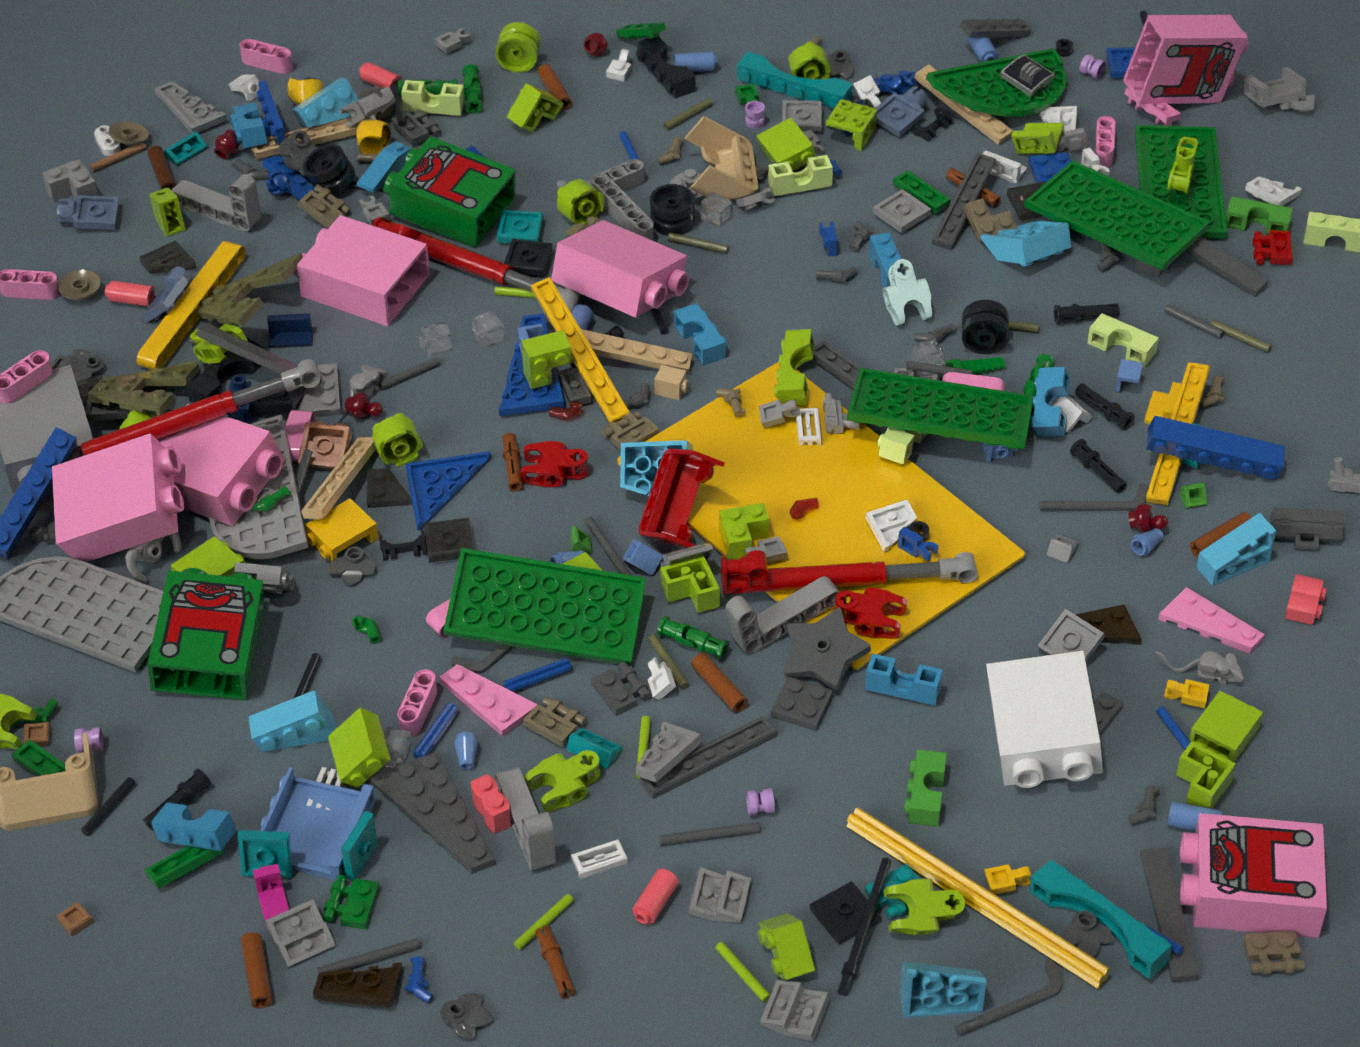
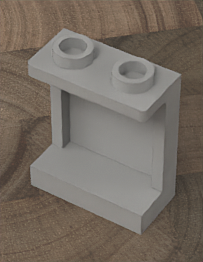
M1288 67L1283 68V77L1281 79L1263 83L1252 75L1244 76V95L1262 107L1305 97V90L1307 89L1305 78Z

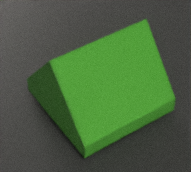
M1205 482L1182 486L1179 497L1185 508L1208 504Z
M573 526L569 539L571 551L582 550L588 555L591 554L590 536L578 527Z

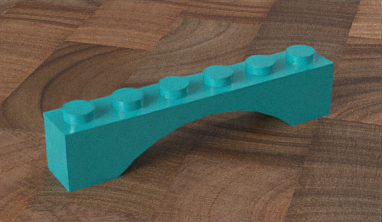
M748 51L737 64V80L746 83H754L756 86L805 101H822V106L834 109L840 100H852L853 83L838 78L806 79L792 76L774 67L765 56Z
M1050 860L1031 876L1030 893L1049 907L1065 908L1078 912L1083 910L1092 912L1096 920L1107 926L1121 942L1127 954L1129 965L1148 979H1151L1170 961L1172 945L1164 937L1152 932L1144 923L1138 922L1123 908L1117 907L1106 896L1089 887L1085 881L1069 873L1064 866Z

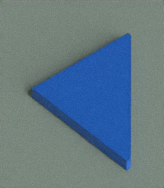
M490 451L405 464L417 531L421 530L491 460Z

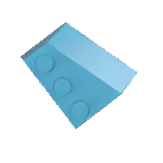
M1039 220L1019 225L1017 229L999 230L998 235H980L981 240L997 261L1020 263V266L1032 265L1035 260H1046L1049 255H1059L1064 253L1063 250L1071 248L1068 223Z
M687 440L621 443L620 487L649 496L664 452L667 449L693 450V445Z
M902 961L900 996L904 1018L983 1012L986 978L979 970Z

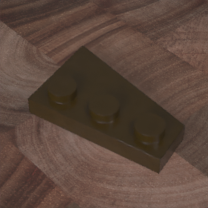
M1125 604L1075 614L1103 632L1105 635L1103 640H1110V644H1119V641H1132V645H1141V637Z
M402 962L392 963L393 967L379 969L378 965L369 966V970L354 972L352 969L319 973L313 990V999L391 1008L402 972Z

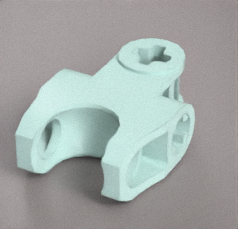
M905 259L897 260L888 270L891 286L883 288L886 309L890 313L894 324L897 327L905 323L904 306L906 304L914 305L923 320L930 319L932 317L931 293L926 279L916 280L912 264Z

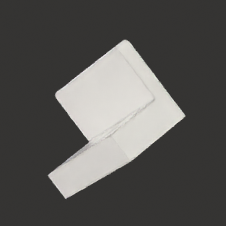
M986 150L983 153L984 155L996 158V163L990 173L991 175L1017 183L1027 170L1026 166Z
M1070 396L1058 397L1051 404L1053 407L1061 406L1066 414L1065 432L1067 433L1072 430L1079 420L1088 423L1093 417Z

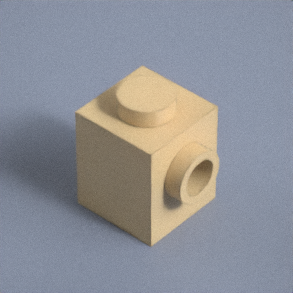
M661 365L654 379L655 395L680 400L683 392L686 393L688 390L689 380H686V370Z

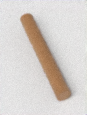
M144 142L133 145L90 164V169L92 172H95L146 149V145Z

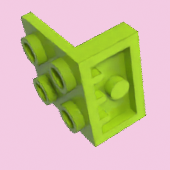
M840 100L826 120V125L852 132L854 149L862 151L876 129L877 109Z
M1026 123L1023 131H1013L1011 137L1016 153H1055L1064 124Z

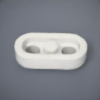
M102 125L94 131L95 140L102 154L111 156L120 152V142L114 140L109 135L110 126Z

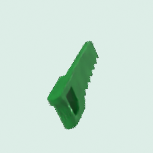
M1002 357L965 361L953 359L934 363V365L972 370V375L982 374L983 372L987 373L995 369H1006Z

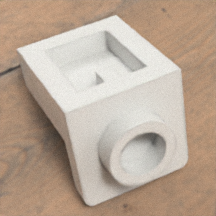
M241 75L229 83L232 91L244 93L247 101H251L257 97L256 90H259V81L256 75Z

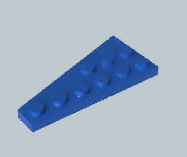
M544 313L523 316L520 327L542 324L543 334H549ZM518 341L515 345L514 357L511 360L506 388L503 391L499 416L563 408L564 400L556 367L551 368L552 384L531 389L523 372V359Z

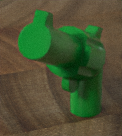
M284 486L272 495L268 494L260 502H255V505L249 511H264L266 513L276 506V502L290 495L291 492Z
M50 699L44 709L42 707L33 709L37 713L34 720H17L12 724V727L27 722H47V718L55 710L58 702Z

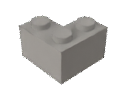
M80 159L42 172L45 190L53 202L73 196L75 200L78 195L98 196L95 180Z

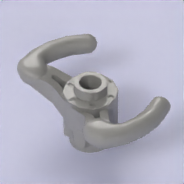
M178 532L170 534L173 551L179 553L182 549L181 540ZM164 537L129 548L125 556L126 565L136 581L143 584L148 582V578L137 569L136 561L152 563L158 561L162 553L160 543Z

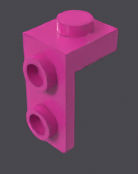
M278 864L263 866L260 869L253 870L264 920L266 921L289 910Z

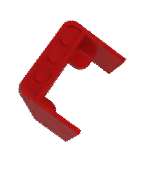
M667 449L661 458L642 515L639 534L680 548L696 546L690 543L693 533L691 532V527L686 524L699 485L712 478L714 466L724 467L725 462L694 450Z

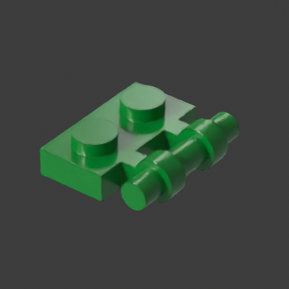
M338 875L336 881L331 885L330 899L324 905L323 910L325 913L323 920L332 922L334 916L341 917V926L366 930L379 891V882L354 878L352 886H346L347 878L344 875ZM341 897L347 898L345 905L339 904Z

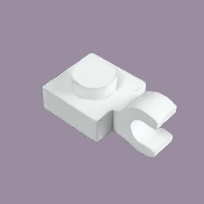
M622 49L619 60H612L606 71V78L619 81L626 80L631 71V58H628L629 50Z
M871 75L853 84L860 100L868 101L871 108H876L881 104L877 97L880 91Z
M1091 148L1083 149L1081 164L1109 176V169L1100 165L1098 155H1095Z
M654 657L648 662L652 676L647 680L653 698L661 700L676 687L671 669L667 667L665 662L659 664L657 658Z

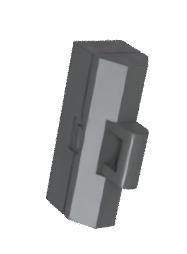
M1274 507L1270 515V524L1276 530L1275 539L1294 540L1295 550L1318 551L1319 542L1341 543L1343 511ZM1300 538L1313 539V541H1300Z

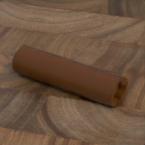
M152 146L148 149L147 154L160 189L169 188L172 190L176 183L164 151L160 146Z

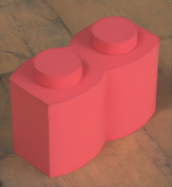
M1295 574L1285 619L1313 625L1315 618L1320 619L1323 605H1318V602H1324L1327 589L1322 587L1324 580Z
M487 774L472 780L473 806L480 815L484 816L486 827L494 834L510 828L509 802L502 793L498 792L496 781Z

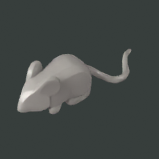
M362 365L361 370L363 373L356 374L350 379V396L353 397L362 392L370 398L373 395V390L378 391L381 389L379 382L387 377L388 371ZM334 408L331 410L332 412L338 411L342 415L348 414L346 411H343L338 408Z
M1156 651V654L1165 661L1167 667L1174 672H1185L1198 665V677L1203 680L1213 682L1214 679H1217L1221 685H1226L1227 681H1243L1242 671L1235 655L1232 653H1228L1224 658L1216 652H1205L1200 658L1192 661L1185 667L1175 668L1162 653Z

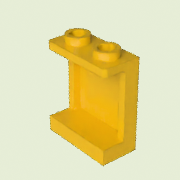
M350 498L330 509L324 518L320 520L313 519L305 524L308 544L312 547L315 546L319 550L320 555L331 563L337 558V553L365 537L371 543L379 539L377 523Z

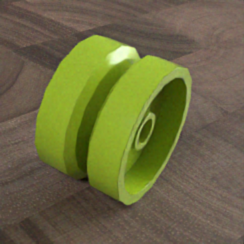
M521 22L507 24L500 32L495 49V57L498 63L504 69L511 72L522 73L529 71L537 61L541 37L537 30L528 24Z

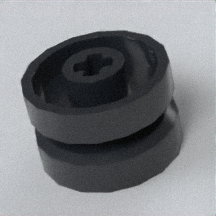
M327 144L317 148L309 154L303 163V171L314 188L319 184L321 187L329 189L332 195L347 188L355 177L354 167L347 159L342 148L336 144Z
M666 184L652 192L650 196V219L653 221L656 231L669 235V233L679 235L693 227L695 223V198L689 188L678 184Z
M983 299L974 301L966 306L962 313V341L964 346L978 354H992L1002 350L1009 341V313L1007 309L999 302Z

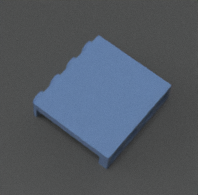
M289 767L286 775H283L280 779L279 791L271 799L269 813L263 817L260 831L290 832L293 870L336 880L338 875L345 874L341 847L365 811L371 813L376 801L374 787L364 784L360 792L295 777L293 768ZM309 798L312 799V805L306 806ZM317 803L321 804V808H316Z

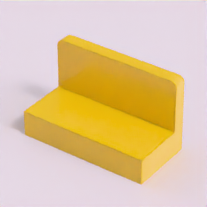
M1172 382L1169 394L1153 391L1144 423L1150 424L1154 416L1171 419L1181 383Z

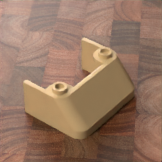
M703 116L685 136V140L699 146L704 160L715 164L716 168L709 165L691 185V189L718 203L752 195L758 189L752 144L740 134Z
M82 733L84 752L71 755L65 762L66 771L16 780L15 773L11 768L0 767V827L2 829L11 831L91 816L98 810L99 802L94 756L87 733Z

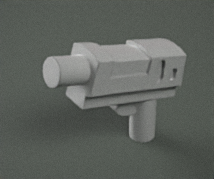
M831 393L824 395L823 411L825 412L826 432L833 434L843 433L844 428L859 430L860 423L847 420V414H842L840 400L833 399Z
M1336 457L1334 459L1335 471L1330 470V479L1327 481L1326 486L1330 487L1331 491L1360 493V474H1353V470L1344 468L1343 458Z

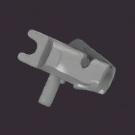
M388 87L363 91L360 93V100L344 106L339 112L340 114L349 113L351 115V121L346 124L347 127H351L365 119L377 120V113H383L389 106L395 103V98Z

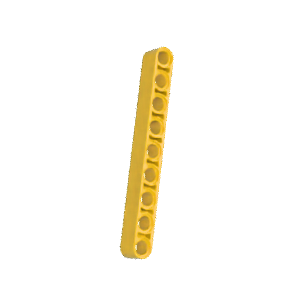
M223 241L187 287L185 293L177 300L174 308L168 312L139 350L136 359L138 366L151 370L164 367L200 319L197 310L203 305L202 302L213 294L214 289L224 286L244 260L246 250L243 245Z

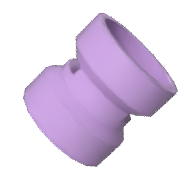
M1087 54L1081 61L1079 71L1083 74H1091L1093 78L1100 79L1105 71L1106 62L1101 59L1096 60L1093 56Z
M759 101L747 103L745 106L746 126L752 129L761 128L765 124V105Z
M94 727L91 730H85L84 728L75 729L74 743L77 753L84 752L82 733L88 734L91 749L94 752L103 750L101 727Z
M772 788L763 789L762 792L746 791L749 816L758 815L759 812L767 814L775 812Z

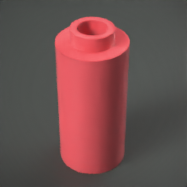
M370 62L362 65L359 70L360 79L374 86L390 88V85L396 84L398 88V80H402L401 76Z
M111 281L106 285L105 296L111 302L148 307L155 298V289L149 285Z
M660 868L653 875L632 908L634 917L638 922L642 924H652L655 922L679 884L678 878L671 871Z

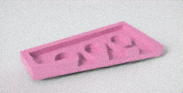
M1187 587L1159 613L1158 620L1163 622L1169 620L1177 623L1179 628L1185 630L1191 628L1199 631L1203 637L1220 639L1222 644L1249 654L1264 640L1265 636L1259 630Z
M458 664L439 677L440 683L502 737L523 723V719L537 705Z

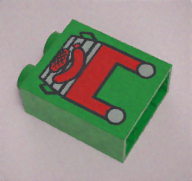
M430 136L419 149L412 148L408 152L404 167L399 173L392 171L388 175L384 184V193L389 195L391 215L476 248L500 219L502 211L507 210L515 200L516 169Z
M187 568L182 572L168 570L147 663L150 691L246 701L264 612L263 580L254 579L246 573L219 576L209 575L198 568Z

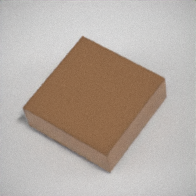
M49 722L24 724L23 744L30 739L40 747L49 746Z
M79 902L56 915L57 921L71 937L93 923L92 917Z

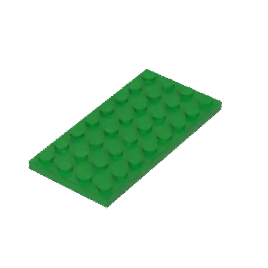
M1135 125L1139 190L1210 221V228L1202 235L1203 238L1226 239L1227 225L1215 127ZM1183 137L1196 138L1198 141L1194 170L1188 193L1173 189L1171 191L1167 190L1176 150L1180 139ZM1191 144L1182 145L1183 147L1193 148Z
M1073 160L1025 200V208L1053 221L1068 223L1069 228L1162 271L1210 228V221Z
M860 368L848 409L847 420L855 423L874 424L878 427H892L902 431L910 430L922 434L940 435L945 438L964 439L968 442L977 441L988 445L1007 446L1011 449H1025L1034 396Z
M461 548L443 635L618 664L626 662L627 665L631 666L646 578Z

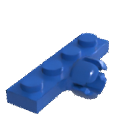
M901 71L896 75L883 74L879 78H873L880 92L889 91L891 94L902 95L912 86L922 85L914 79L917 71Z
M266 80L259 81V90H256L258 102L261 104L262 112L265 114V118L262 121L267 137H275L278 145H280L285 140V120L278 114Z
M273 156L263 159L262 166L270 172L267 177L274 178L266 182L267 190L271 195L280 196L288 192L300 201L310 190H314V187L304 177L286 166L283 157Z

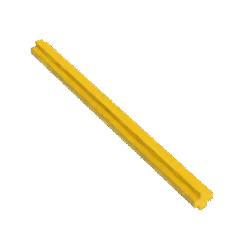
M859 807L855 809L854 813L849 815L847 827L902 863H907L910 868L927 879H932L933 883L944 890L960 892L967 905L1097 989L1102 986L1103 982H1106L1109 977L1110 968Z

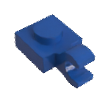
M830 222V227L826 228L823 227L822 223H819V234L823 236V248H827L828 257L837 256V237L833 222Z
M906 527L899 531L898 548L915 558L920 555L924 560L930 561L931 552L938 553L939 546L936 543L923 542L922 536Z

